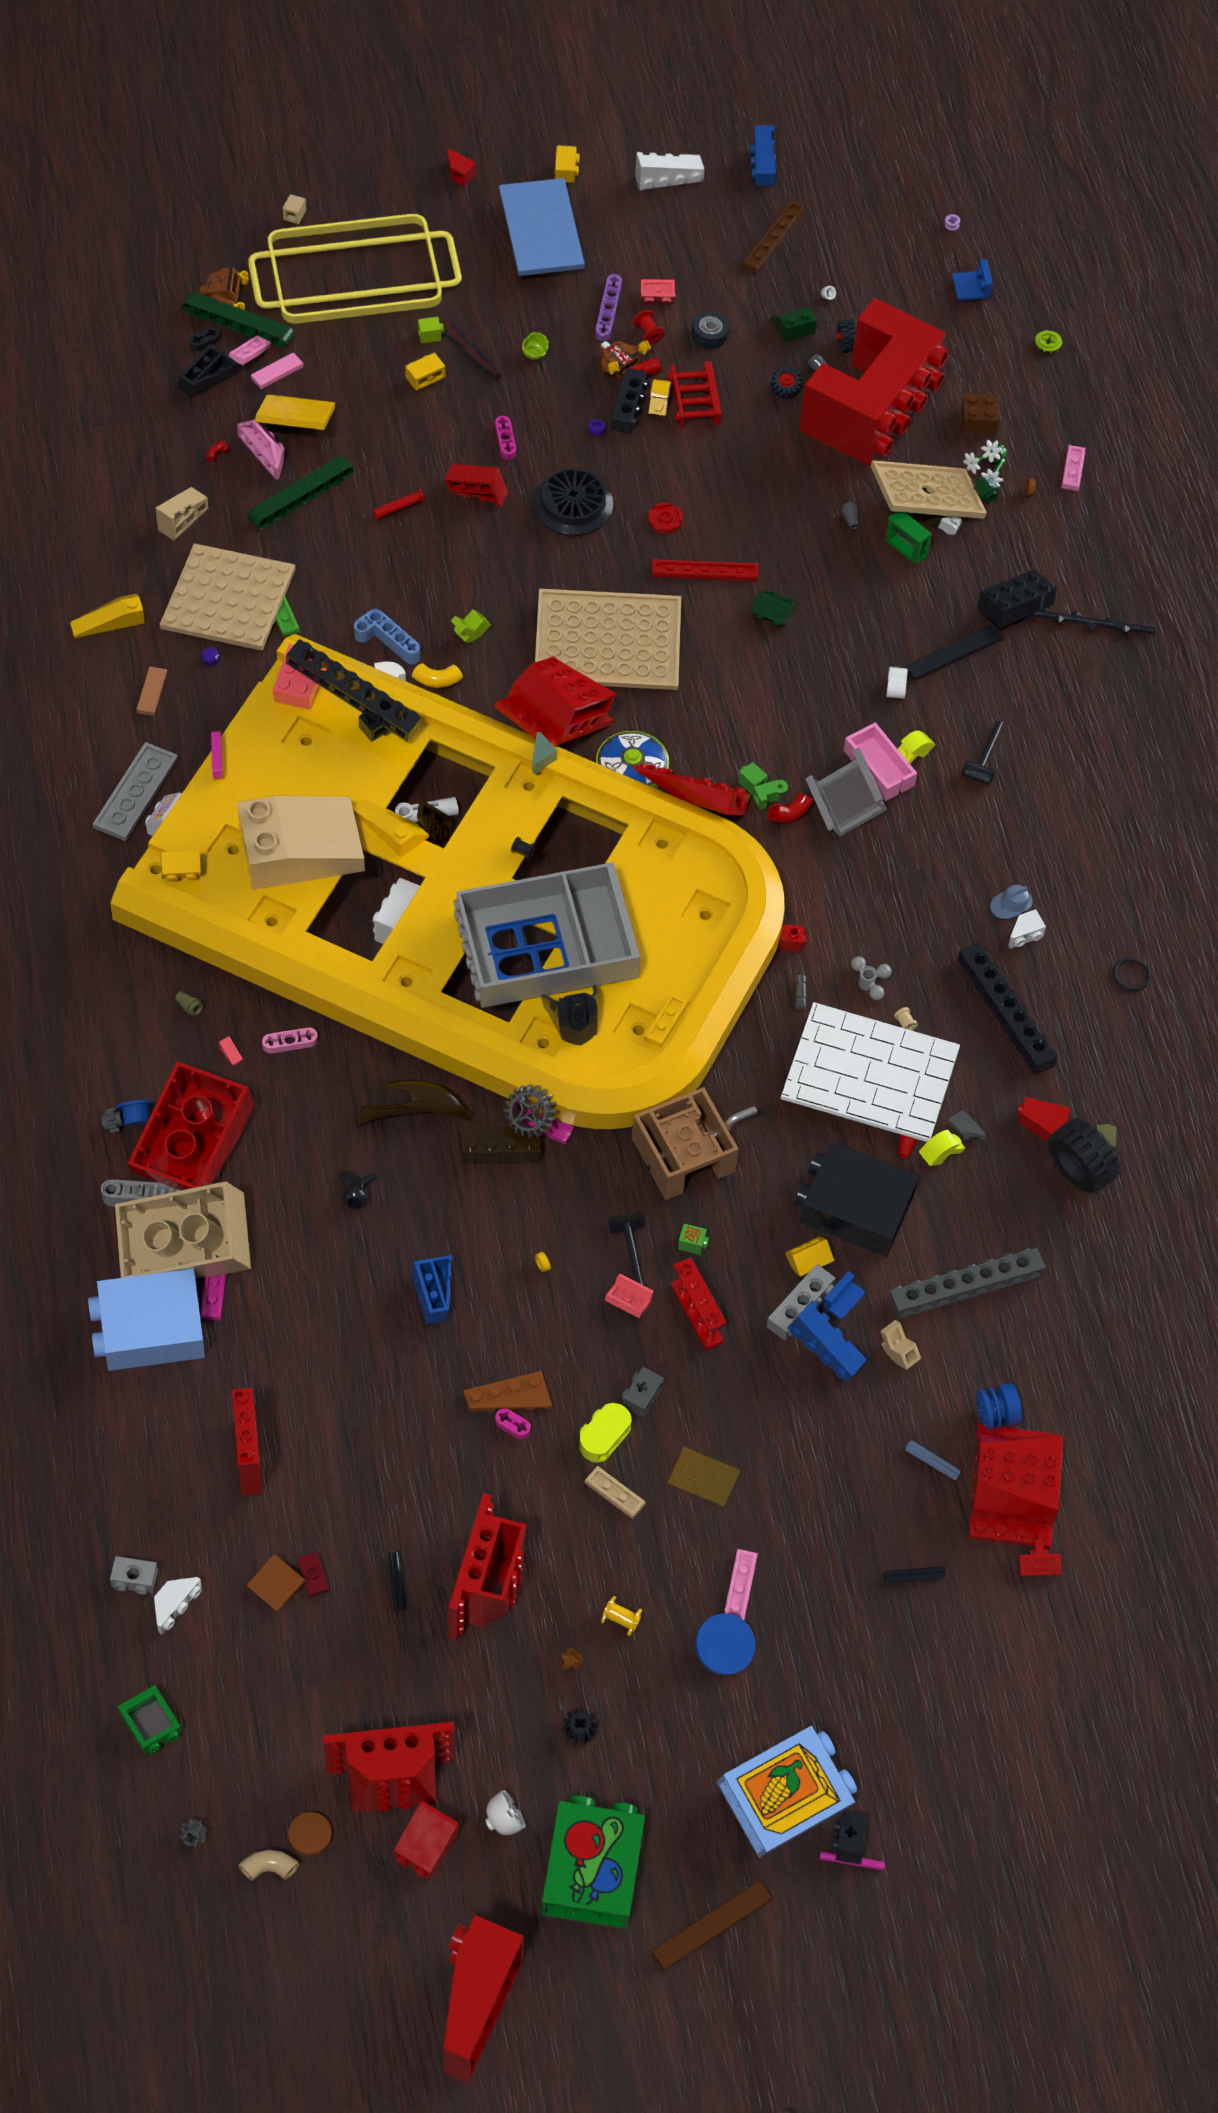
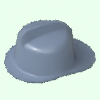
M1011 885L1006 891L993 898L990 909L996 917L1010 919L1030 909L1032 897L1028 893L1027 886Z

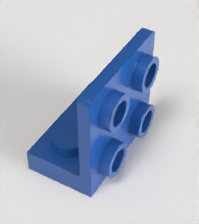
M987 259L980 260L976 272L952 274L958 301L991 298L993 283Z

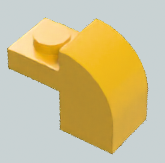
M653 380L649 414L666 416L671 388L670 381Z

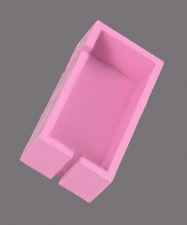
M876 722L845 738L844 752L854 761L856 758L853 750L860 748L884 801L899 795V791L902 793L915 786L917 772Z

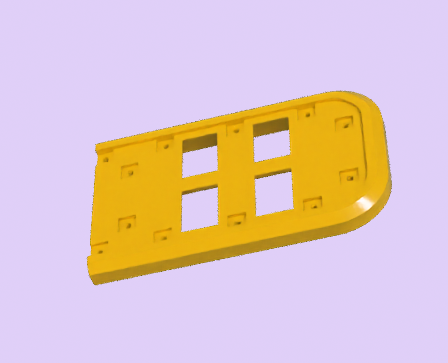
M297 634L286 637L277 650V661L264 680L258 682L221 736L223 778L213 779L211 751L148 842L149 847L135 868L128 867L118 881L110 905L112 919L508 1099L510 1094H514V1089L520 1090V1086L525 1085L527 1088L529 1084H532L533 1088H535V1086L539 1085L540 1092L546 1089L545 1096L551 1094L552 1098L549 1101L556 1102L555 1105L551 1106L552 1109L557 1110L556 1113L551 1114L556 1117L555 1120L591 1129H619L632 1127L635 1114L693 1092L700 1086L777 950L784 915V892L779 873L770 856L750 834L736 824L557 746H554L557 750V760L535 774L532 772V762L536 739L531 735ZM299 639L310 643L314 649L324 652L334 662L341 663L345 669L355 672L359 678L370 682L379 691L386 692L393 700L400 701L410 711L417 712L421 717L420 727L408 742L391 731L371 742L359 728L358 716L362 712L318 685L310 710L275 702L273 688L288 645H294ZM424 749L489 776L445 848L424 840L400 858L354 814L363 851L425 878L373 961L306 932L343 875L252 890L239 829L237 802L273 796L350 797L352 808L365 798L387 808ZM557 806L623 834L605 864L614 863L640 954L639 978L596 986L599 998L597 1003V1034L583 1045L571 1044L561 1039L548 1012L544 1009L541 997L523 1000L510 1022H507L442 993L466 954L463 952V939L459 936L458 932L459 923L455 920L453 900H456V892L516 881L512 878L525 856L511 852L513 842L517 837H520L522 841L534 844ZM199 850L200 877L194 880H186L185 877L178 878L175 881L162 879L161 852ZM552 922L533 925L556 935ZM559 948L553 949L542 967L543 969L564 965ZM593 987L547 996L555 1001H559V998L562 997L563 999L565 996L585 992L592 995ZM672 993L687 1000L688 1006L660 1048L644 1040V1035ZM525 1095L526 1099H529L532 1103L539 1101L534 1096ZM543 1106L540 1109L541 1114H544Z

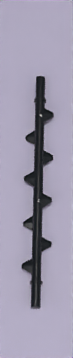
M1043 609L1023 618L1024 621H1027L1031 616L1054 619L1057 623L1062 621L1086 624L1090 631H1093L1097 626L1120 629L1123 633L1134 631L1135 633L1141 632L1155 635L1156 627L1112 621L1110 617L1104 620L1082 617L1078 610L1069 615L1049 612Z

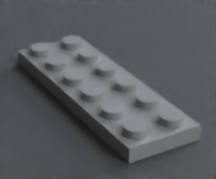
M145 742L93 823V828L127 841L178 761V755Z

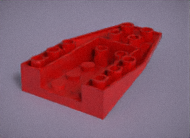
M640 762V765H633V769L676 798L727 815L746 814L751 794L746 793L744 788L735 787L734 790L729 787V784L718 782V785H716L708 778L701 777V780H698L694 777L672 773L673 770L657 767L655 769L656 765Z

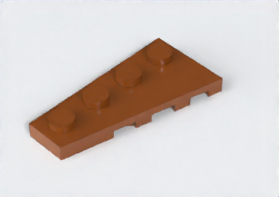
M542 1371L463 1390L469 1412L495 1411L496 1409L503 1408L514 1411V1409L535 1410V1408L552 1410V1403Z

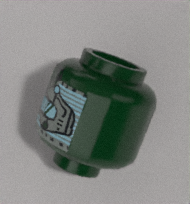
M979 477L974 482L973 488L981 502L990 503L997 498L999 488L990 477Z

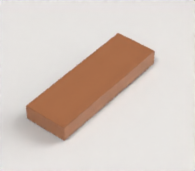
M149 666L137 706L138 714L155 716L167 677V669Z

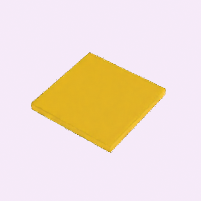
M267 395L256 414L255 421L324 430L335 409V402Z

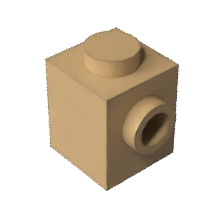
M290 194L283 206V220L299 224L306 212V199Z

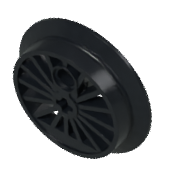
M568 468L553 473L540 484L534 494L533 507L537 518L547 528L560 534L576 536L594 532L609 520L613 511V498L607 486L596 475L583 469ZM568 478H574L573 487ZM577 479H582L576 487ZM571 510L570 516H565L567 511ZM575 510L578 513V517H574Z

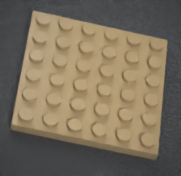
M194 543L160 622V629L263 651L295 572V565Z

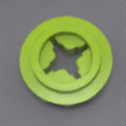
M1042 331L1037 334L1035 345L1038 346V350L1042 349L1044 353L1046 351L1050 353L1053 351L1057 352L1061 348L1062 339L1056 332Z

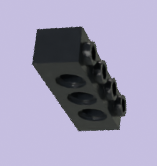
M626 368L611 418V430L631 434L632 428H636V414H640V402H643L645 392L643 391L647 389L649 379H646V371Z

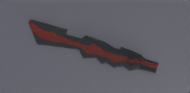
M446 319L443 334L464 347L463 353L470 356L471 361L475 362L476 366L482 368L483 372L491 374L496 380L499 379L501 374L495 369L494 364L489 358H485L480 349L474 343H469L464 338L465 334L450 319Z

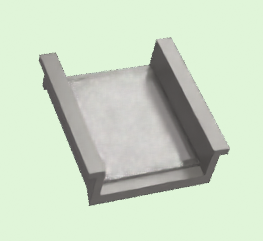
M860 748L853 750L856 760L819 782L812 775L806 778L828 830H834L840 837L887 810Z

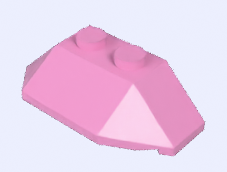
M255 419L237 424L240 439L275 480H278L284 462L285 449L283 445L275 440L271 431L269 432L262 424L256 422Z

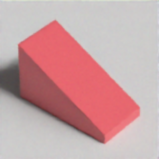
M229 1036L219 1042L220 1050L232 1066L243 1061Z

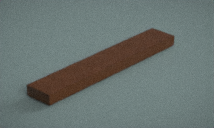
M791 200L743 261L742 267L757 273L804 213L805 206Z
M759 1880L654 1949L652 1954L665 1971L770 1902L772 1897Z

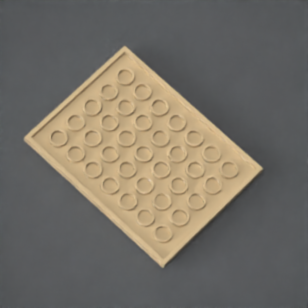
M539 589L535 662L555 657L602 686L678 690L681 596Z

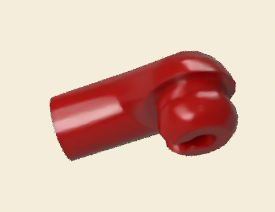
M219 441L212 445L206 459L213 462L217 453L220 450L225 453L229 445L225 441Z

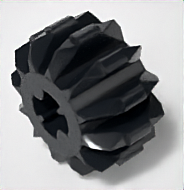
M577 1708L575 1714L569 1711L568 1718L563 1719L564 1726L562 1727V1732L566 1733V1740L573 1738V1745L577 1743V1740L580 1741L582 1746L585 1740L591 1743L592 1736L597 1735L595 1728L598 1727V1722L593 1721L595 1715H588L587 1709L580 1713V1710Z

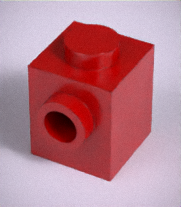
M782 924L779 950L801 953L802 945L806 946L807 935L804 934V927Z

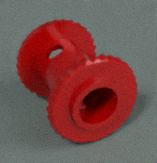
M644 310L635 316L633 325L636 328H642L645 333L643 341H648L651 345L662 339L665 330L662 327H656L654 324V312L652 310Z

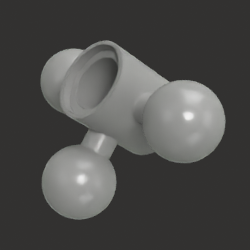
M857 956L851 961L852 968L855 971H860L859 987L863 990H870L869 995L873 1000L882 999L884 989L875 984L876 978H889L892 973L891 967L887 964H881L876 971L875 968L866 966V961L863 957Z

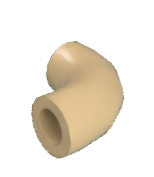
M267 1849L254 1852L245 1858L238 1867L251 1881L264 1872H275L284 1880H287L298 1869L299 1863L282 1851Z

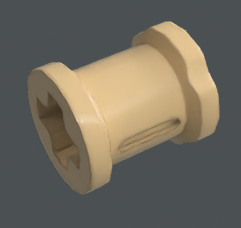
M908 1007L902 1008L894 1014L895 1019L899 1020L902 1028L912 1031L918 1026L917 1021L913 1020Z

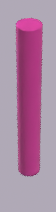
M820 1852V1860L884 1871L885 1862L862 1858L860 1865L835 1860L836 1853Z

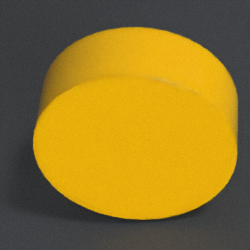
M544 1252L535 1255L536 1264L542 1272L551 1269L549 1260Z

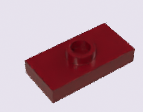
M315 1552L298 1557L297 1561L302 1577L306 1581L305 1586L309 1598L329 1592L318 1553Z

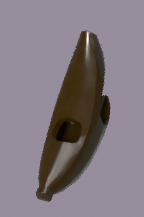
M405 1079L387 1082L386 1085L387 1088L402 1089L409 1092L411 1098L408 1102L396 1105L364 1106L356 1115V1124L361 1126L380 1118L420 1112H432L470 1120L473 1111L467 1110L464 1103L452 1091L441 1085L423 1080Z

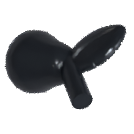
M341 1171L340 1177L342 1181L349 1185L343 1193L344 1204L354 1210L363 1208L368 1202V1193L364 1186L376 1180L375 1175L370 1173L360 1179L354 1172Z

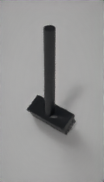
M996 722L979 763L966 760L961 775L977 779V781L979 780L983 783L986 782V784L992 783L996 770L985 767L1002 729L1003 722Z
M640 1211L608 1216L610 1234L624 1231L635 1282L644 1286L632 1230L643 1228V1216Z

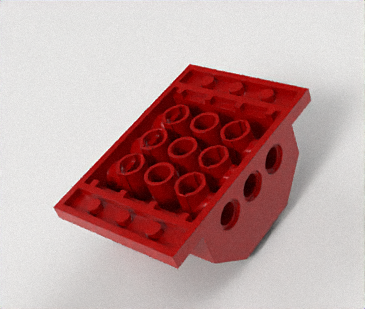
M550 657L532 663L513 683L508 697L497 700L494 707L534 739H536L537 732H541L553 746L610 726L613 719L608 716V712L616 693L571 668L559 659Z
M978 1424L968 1538L1033 1547V1539L1043 1538L1044 1548L1050 1549L1052 1527L1059 1509L1064 1436L1008 1427L996 1429L995 1426L993 1430L987 1431L988 1427Z
M484 1493L449 1605V1639L457 1641L459 1634L463 1635L465 1623L484 1627L507 1615L510 1607L515 1606L517 1588H520L522 1582V1558L526 1524L495 1517L491 1495Z
M454 1722L323 1735L326 1773L340 1775L348 1771L351 1812L369 1810L385 1812L389 1811L390 1808L398 1807L404 1810L419 1805L421 1801L427 1804L437 1803L435 1762L446 1764L450 1760H454Z

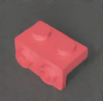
M641 279V301H645L648 304L655 301L669 304L675 300V280Z
M619 1274L614 1286L606 1294L605 1301L640 1318L649 1307L654 1291Z

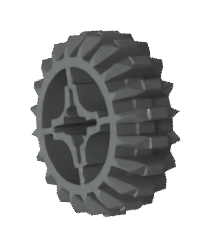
M529 1084L527 1088L523 1085L520 1086V1090L514 1089V1094L508 1096L511 1101L505 1102L509 1106V1108L504 1109L505 1113H509V1116L505 1117V1119H511L510 1127L516 1126L514 1132L517 1133L521 1130V1136L528 1134V1137H533L534 1134L540 1136L541 1132H547V1127L553 1126L550 1121H554L556 1117L551 1114L556 1113L557 1110L552 1109L551 1106L555 1105L556 1102L549 1101L552 1098L551 1094L545 1096L546 1089L540 1092L539 1085L535 1086V1088H533L532 1084ZM525 1095L534 1096L539 1101L532 1103L529 1099H526ZM520 1102L521 1113L518 1115L517 1106ZM543 1106L544 1116L541 1120L540 1109ZM535 1107L533 1112H531L532 1114L525 1115L528 1113V1108ZM527 1118L532 1123L534 1122L536 1126L526 1125L522 1120Z

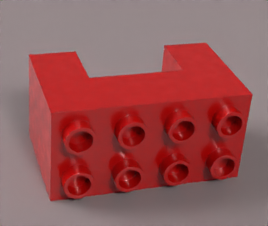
M874 298L857 319L851 366L865 373L857 380L822 363L805 384L799 431L869 466L878 455L886 457L893 446V436L896 433L903 435L906 432L911 421L910 414L913 411L920 413L928 400V391L931 389L936 392L943 383L945 373L941 372L940 368L946 362L949 350L944 348L946 333Z

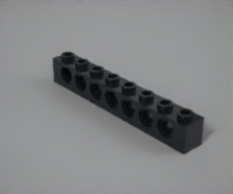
M299 639L286 654L287 665L406 742L410 740L420 727L421 717L417 712L410 711L400 701L393 700L386 692L379 691L370 682L359 678L355 672L348 671L337 661L334 662L324 652L314 649L310 643Z
M980 942L960 949L958 962L1033 1074L1037 1075L1053 1068L1057 1059L1055 1050L1050 1048L1045 1035L1038 1030L1035 1020L1030 1018L1026 1007L1019 1002L1016 992L1009 987L1006 977L1001 975L997 964L990 959L987 949L982 947Z

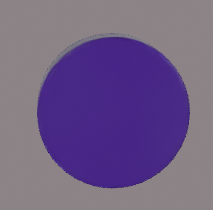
M599 419L590 421L588 426L589 433L593 436H602L606 430L605 423Z

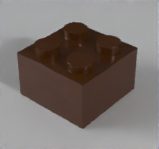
M963 394L961 405L962 433L997 434L999 424L998 394Z

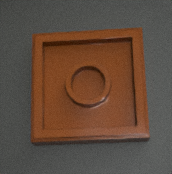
M273 1554L246 1586L279 1613L306 1581L278 1556Z

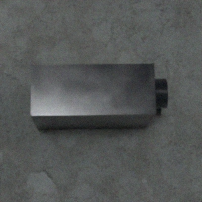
M831 1141L826 1155L816 1152L808 1172V1174L816 1176L812 1185L809 1186L802 1183L796 1195L794 1205L802 1208L800 1223L888 1257L915 1195L919 1175Z

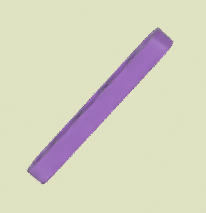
M617 274L608 276L596 326V338L600 341H606L611 337L622 287V278ZM614 293L616 296L609 297L607 294ZM610 305V306H612L613 308H612V309H606L605 306ZM603 318H609L610 321H609V322H604V321H602V319H603Z

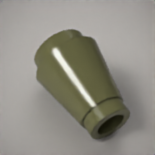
M180 991L175 997V1000L190 1016H197L203 1009L201 1000L183 991Z

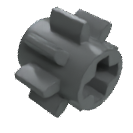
M116 1108L107 1109L105 1115L101 1116L104 1129H110L111 1133L119 1132L122 1129L121 1126L124 1125L123 1113L121 1111L116 1112Z
M189 1819L188 1824H182L180 1828L182 1832L179 1838L183 1839L186 1846L197 1847L199 1841L204 1843L207 1827H203L201 1820Z

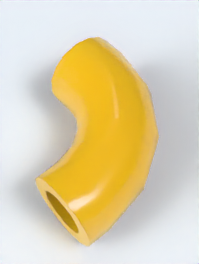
M419 664L414 669L412 678L427 687L445 688L461 681L463 675L460 669L453 664L444 670H433L425 664Z

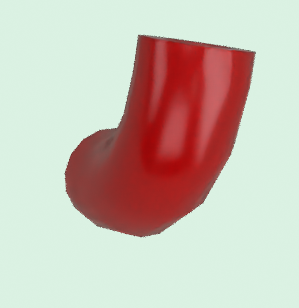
M797 792L794 800L787 805L772 804L768 811V818L771 821L785 824L794 822L806 814L814 799L801 792Z

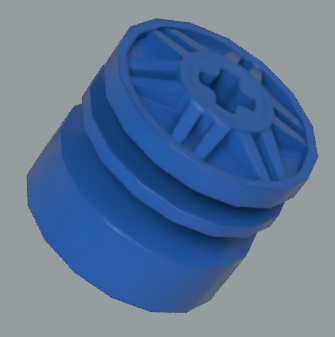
M1012 1383L998 1385L996 1393L992 1387L987 1388L986 1391L984 1389L977 1390V1412L984 1427H988L987 1431L993 1430L994 1426L996 1429H1000L1002 1421L1006 1427L1021 1424V1404L1016 1388Z

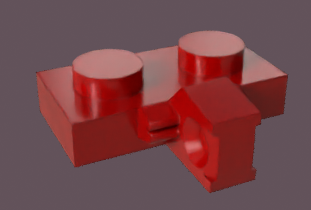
M1043 1538L1033 1539V1550H1029V1555H1018L1019 1576L1062 1574L1061 1554H1049L1048 1549H1044Z

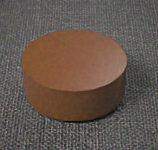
M1028 478L1025 484V495L1033 496L1036 489L1035 479Z

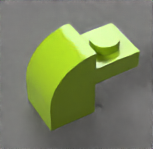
M473 609L464 620L456 615L451 620L455 625L454 631L465 642L476 640L491 626L481 613Z

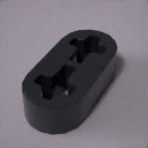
M209 327L193 334L189 340L191 349L201 351L210 344L218 343L220 332L215 327Z

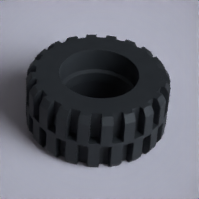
M1072 1118L1050 1135L1048 1150H1050V1155L1054 1159L1055 1165L1059 1167L1060 1172L1067 1177L1069 1182H1072L1076 1188H1080L1083 1192L1089 1194L1097 1193L1118 1176L1120 1170L1119 1159L1116 1157V1152L1112 1149L1109 1141L1104 1138L1105 1136L1095 1126L1090 1125L1088 1121H1083L1081 1118Z

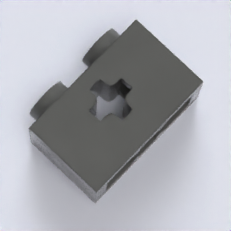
M642 1367L640 1372L634 1374L631 1387L624 1390L621 1398L625 1408L644 1418L663 1388L664 1377Z

